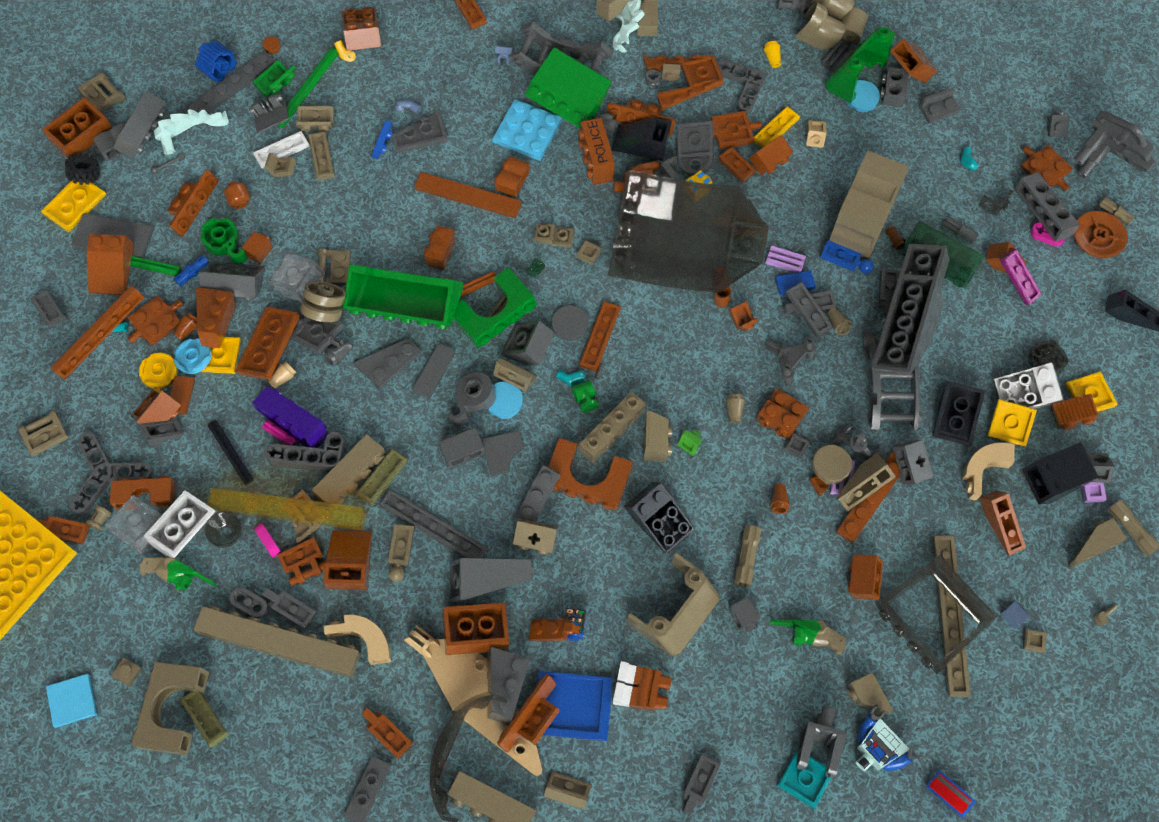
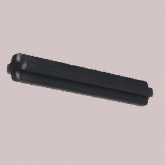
M216 420L208 423L210 431L244 485L253 481L251 474Z

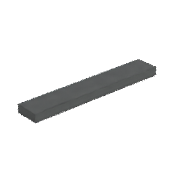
M389 489L379 503V506L409 525L414 526V528L463 558H484L489 551L487 547Z

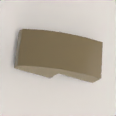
M537 223L534 241L572 248L575 231L573 228H556L555 224Z

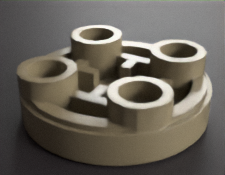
M825 445L819 448L813 457V471L825 484L839 483L850 474L852 459L844 448L837 445Z

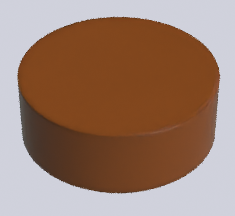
M273 36L264 39L263 48L268 54L279 52L281 48L279 39Z

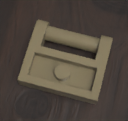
M104 73L96 75L77 88L81 95L101 113L115 103H120L125 99L123 93L118 91L108 81V77ZM103 84L112 95L108 97L98 85Z
M318 249V277H316L315 281L346 286L351 261L350 250ZM326 258H331L330 278L325 277Z
M55 410L50 411L48 415L27 426L22 425L18 427L31 456H35L69 439ZM53 421L52 424H50V425H48V426H46V427H44V428H42V429H40V430H38V431H36V432H34V433H32V434L29 435L30 432H32V431H34V430H36V429H38V428H40V427H42V426H44V425H46V424H48V423H50V422Z

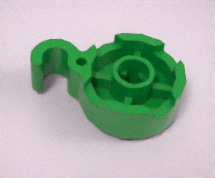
M225 217L224 219L211 218L201 227L200 239L209 253L218 256L229 254L230 259L235 264H242L247 260V255L243 249L238 253L239 233L231 220Z

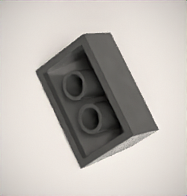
M210 262L199 272L200 288L233 292L234 298L243 297L245 300H252L260 293L265 266Z

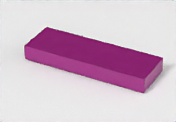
M1017 249L1010 250L1000 259V262L1024 304L1030 305L1041 295V292Z

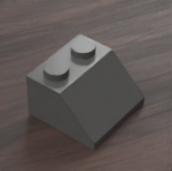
M540 321L515 323L501 355L526 365H540L548 346L551 344L554 332Z

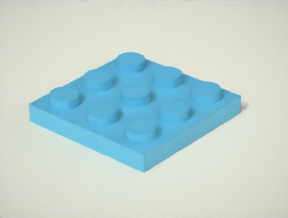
M514 99L492 141L495 144L541 161L562 122V117Z

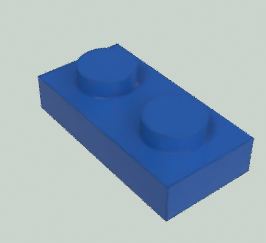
M385 120L374 147L372 158L378 159L380 154L384 155L387 148L385 141L386 139L390 140L393 130L390 129L392 122Z

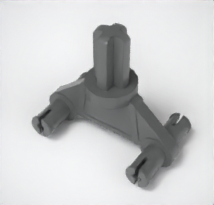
M808 337L805 340V344L791 347L788 345L782 346L773 340L767 342L766 350L777 355L778 360H780L782 379L786 386L792 384L794 377L793 369L806 354L809 360L814 359L816 345L813 338Z
M847 423L841 431L836 432L835 438L829 444L839 446L841 442L846 443L853 451L858 452L866 460L876 453L879 456L884 453L880 447H877L873 453L868 450L865 433L849 436L848 434L853 427L851 425L849 427Z

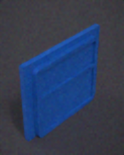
M538 671L537 684L546 674L556 683L546 701L560 710L543 735L607 741L613 678Z

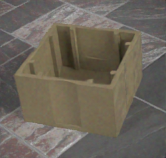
M867 151L840 209L829 241L861 253L860 259L862 260L869 259L909 166Z

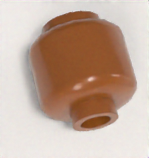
M232 181L224 189V195L229 206L240 209L248 205L251 197L244 183Z

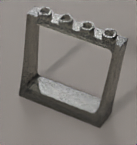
M940 555L881 598L876 604V607L880 610V617L885 622L889 621L894 626V633L898 637L903 636L908 642L907 647L913 653L917 652L922 658L921 662L927 669L931 668L936 674L942 671L997 618L990 608ZM928 575H932L978 624L943 659H938L889 605L890 602Z

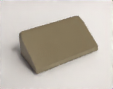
M551 771L544 797L584 810L592 784Z

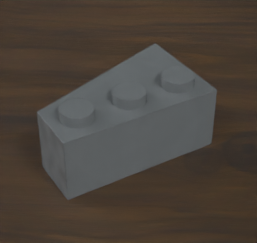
M491 646L487 652L488 718L508 725L512 720L530 660Z

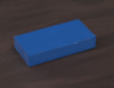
M811 270L775 277L779 296L785 295L788 289L800 282L805 285L807 290H813L816 287Z

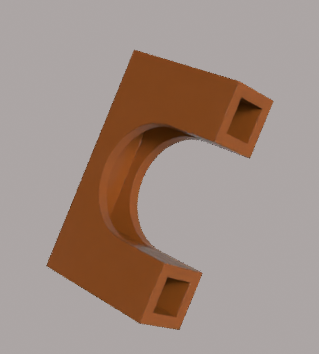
M559 438L548 466L561 474L552 492L559 490L565 492V495L568 497L576 498L577 496L583 498V501L586 503H598L607 510H618L633 462L614 456L609 473L601 483L593 486L583 485L573 478L570 471L577 452V443Z

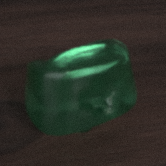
M534 258L535 261L530 267H526L530 277L537 276L545 268V263L539 258Z

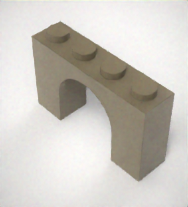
M155 662L154 668L150 673L148 689L145 691L143 707L138 716V725L133 734L132 746L141 750L187 756L193 735L182 730L165 728L160 718L161 708L164 701L174 692L186 690L204 693L209 672L200 667Z

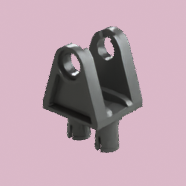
M822 707V713L817 714V722L808 721L801 731L796 760L797 769L804 770L807 767L812 743L816 741L828 747L825 776L835 779L846 736L845 731L832 727L835 709Z

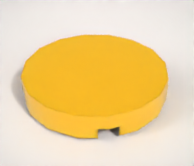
M162 352L151 354L150 357L145 358L141 362L139 367V376L142 382L153 389L155 387L161 389L169 386L174 381L175 375L177 376L178 368L174 363V359L169 354Z

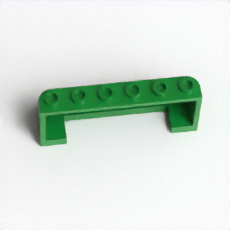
M349 264L343 309L350 310L349 314L360 315L361 312H365L367 317L377 318L378 315H383L385 320L394 321L396 317L401 318L400 322L411 324L412 320L418 321L417 325L429 327V323L435 324V328L446 329V326H451L463 291L464 282Z

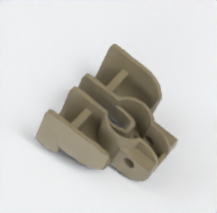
M812 0L808 4L809 10L805 13V18L809 19V21L797 33L796 38L822 50L833 48L841 38L857 45L861 41L868 15L862 9L854 7V0Z

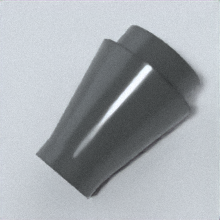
M345 340L340 348L333 346L327 349L324 357L330 365H338L353 347L349 341Z

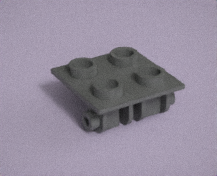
M275 93L265 98V102L260 100V103L252 104L249 108L250 113L254 114L257 134L289 119L286 100L281 94Z

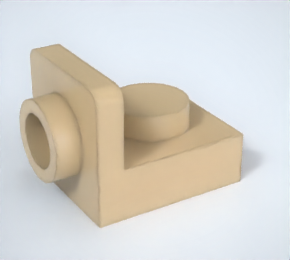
M808 121L807 146L824 147L827 133L826 122Z

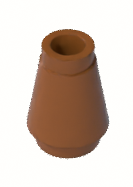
M189 312L183 315L173 334L183 341L184 338L197 328V318Z
M781 483L774 485L770 503L773 513H787L790 507L786 485Z

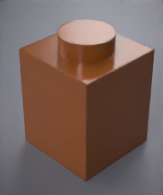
M255 231L242 246L247 257L259 264L262 263L273 248L267 235L259 234Z

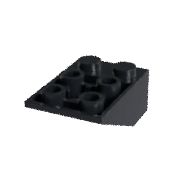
M651 118L619 124L611 150L663 161L670 137L672 121Z
M1082 442L1037 460L1022 469L1038 505L1053 503L1099 478Z
M651 482L623 506L632 519L665 554L694 530L692 524L662 483Z

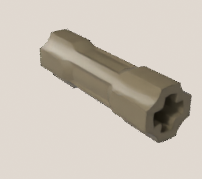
M1123 499L1107 509L1115 520L1121 523L1132 536L1146 557L1159 549L1157 539L1144 528Z
M745 525L739 563L734 579V584L737 586L751 587L755 557L762 530L758 526Z

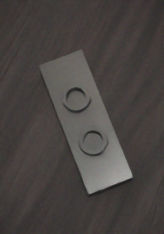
M373 756L371 757L343 816L344 818L353 822H366L391 769V764Z

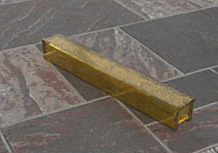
M211 488L208 506L219 512L362 531L365 529L364 521L365 516L368 514V511L363 507Z

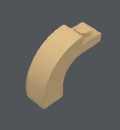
M989 444L979 449L972 456L962 473V480L968 481L966 493H969L970 500H977L982 495V474L984 469L989 467L1009 468L1014 463L1015 444Z
M344 615L345 623L334 621L324 626V634L327 638L353 635L363 639L367 644L368 661L371 665L391 662V652L387 639L380 628L369 619L357 615Z

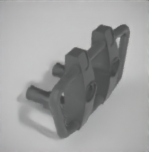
M1107 111L1099 112L1092 122L1095 131L1074 157V160L1082 165L1077 170V173L1084 178H1087L1093 168L1098 166L1109 151L1141 172L1149 173L1156 166L1151 156L1154 153V148L1145 138L1144 132L1135 124Z

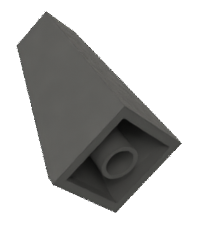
M459 558L450 562V603L531 580L534 573L531 559Z

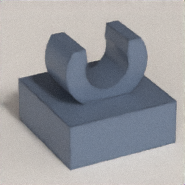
M495 46V54L498 55L497 63L500 64L501 58L505 57L507 59L506 64L509 65L510 59L508 57L514 54V49Z

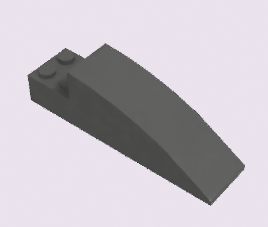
M909 244L873 360L872 370L911 374L924 355L944 305L941 288L950 260L947 246Z

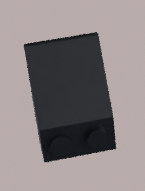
M945 381L932 437L971 446L986 390Z

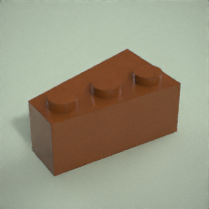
M196 287L197 332L201 346L220 348L236 308L233 292Z

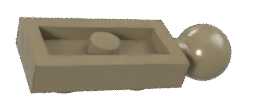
M394 524L388 564L394 565L388 573L390 580L393 582L403 580L405 573L402 566L409 567L414 526Z

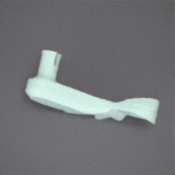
M630 0L621 14L616 16L617 19L622 21L621 29L613 39V48L616 51L627 52L622 44L624 42L629 44V34L639 28L637 22L645 15L640 9L641 0Z
M189 109L187 110L188 114H171V119L158 122L159 126L154 130L155 138L161 141L165 155L173 154L175 149L171 138L201 123L211 126H225L229 123L226 111L224 110L222 114L218 112L209 115L205 110H201L198 113Z

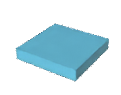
M89 674L46 686L53 727L57 728L97 715Z

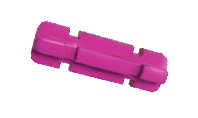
M266 420L262 428L285 445L294 446L297 443L294 437L290 436L273 422Z

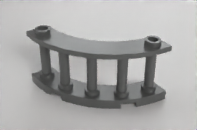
M532 21L521 26L520 32L526 37L521 50L509 55L508 58L517 67H521L535 75L543 64L548 51H552L555 47L570 57L578 59L582 64L587 60H594L591 69L597 72L601 60L611 58L614 51L603 41L584 43L583 46L575 45V42L562 38L559 41L550 37L551 33L545 31ZM532 41L542 47L536 62L526 56Z
M864 331L862 349L866 362H870L872 367L880 340L874 338L872 331ZM918 364L911 374L868 369L869 386H873V397H869L868 424L871 430H879L880 423H883V421H910L913 430H918V423L922 422V414L919 412L920 385ZM883 378L910 379L911 392H884V390H881V380ZM884 399L911 400L910 414L883 413L881 411V401H884Z

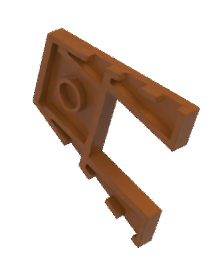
M695 55L692 58H683L682 56H675V58H665V56L648 58V56H643V62L647 71L651 69L661 71L663 70V64L680 65L688 87L657 93V100L661 110L723 85L724 80L714 55Z

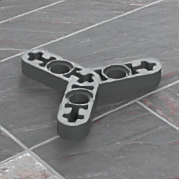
M91 432L83 433L78 439V444L92 473L72 499L70 508L77 515H84L89 512L111 481H118L120 478L138 480L140 477H148L151 479L153 477V469L149 464L143 462L110 463L95 435ZM88 438L91 440L92 449L86 444V439ZM96 453H100V460L97 462H93L91 460L92 456ZM133 468L136 472H142L144 468L148 472L144 473V476H142L140 473H134ZM122 469H129L127 476H119V472ZM101 471H107L108 474H107V475H101L100 472H101ZM95 478L100 480L102 483L100 484L99 482H97ZM91 485H97V491L89 494L88 488ZM84 494L90 498L89 501L83 497ZM78 503H80V504L83 503V504H84V507H83V508H80V507L78 508L76 505H77Z

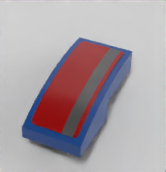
M940 770L926 785L927 789L962 818L976 803L971 796Z

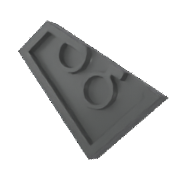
M437 110L434 112V115L428 118L424 117L420 119L419 123L413 126L409 125L392 134L396 153L446 143L447 136L440 111Z
M405 339L354 362V366L380 390L419 356L421 350L409 339Z

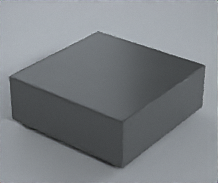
M793 433L784 450L802 459L810 441Z

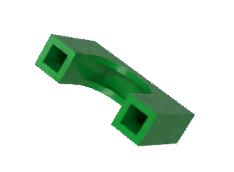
M506 268L493 278L497 288L507 298L506 306L500 313L491 317H482L477 315L464 300L457 305L453 321L477 349L486 345L493 337L501 334L508 326L516 323L523 315L531 312L537 306L534 295L509 268Z

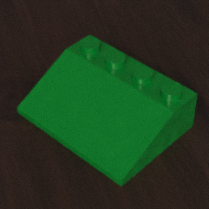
M554 47L532 78L525 96L581 129L582 121L595 118L612 81Z

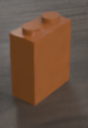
M904 38L890 50L906 72L923 83H926L938 72L922 50Z

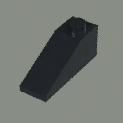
M1127 290L1108 295L1105 312L1117 320L1159 332V312Z

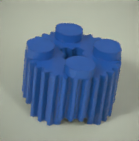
M211 41L208 44L203 43L199 47L200 54H198L199 57H197L195 66L215 82L223 81L225 79L223 76L228 71L235 69L237 61L234 59L233 52L219 41Z

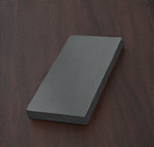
M83 214L71 245L73 248L87 250L89 234L126 235L134 243L132 256L144 258L154 232V227Z

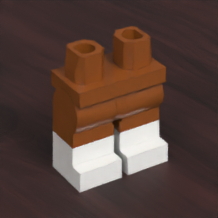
M621 661L613 704L653 712L654 709L666 710L668 697L657 695L658 688L670 690L672 678L661 675L659 670L642 668Z

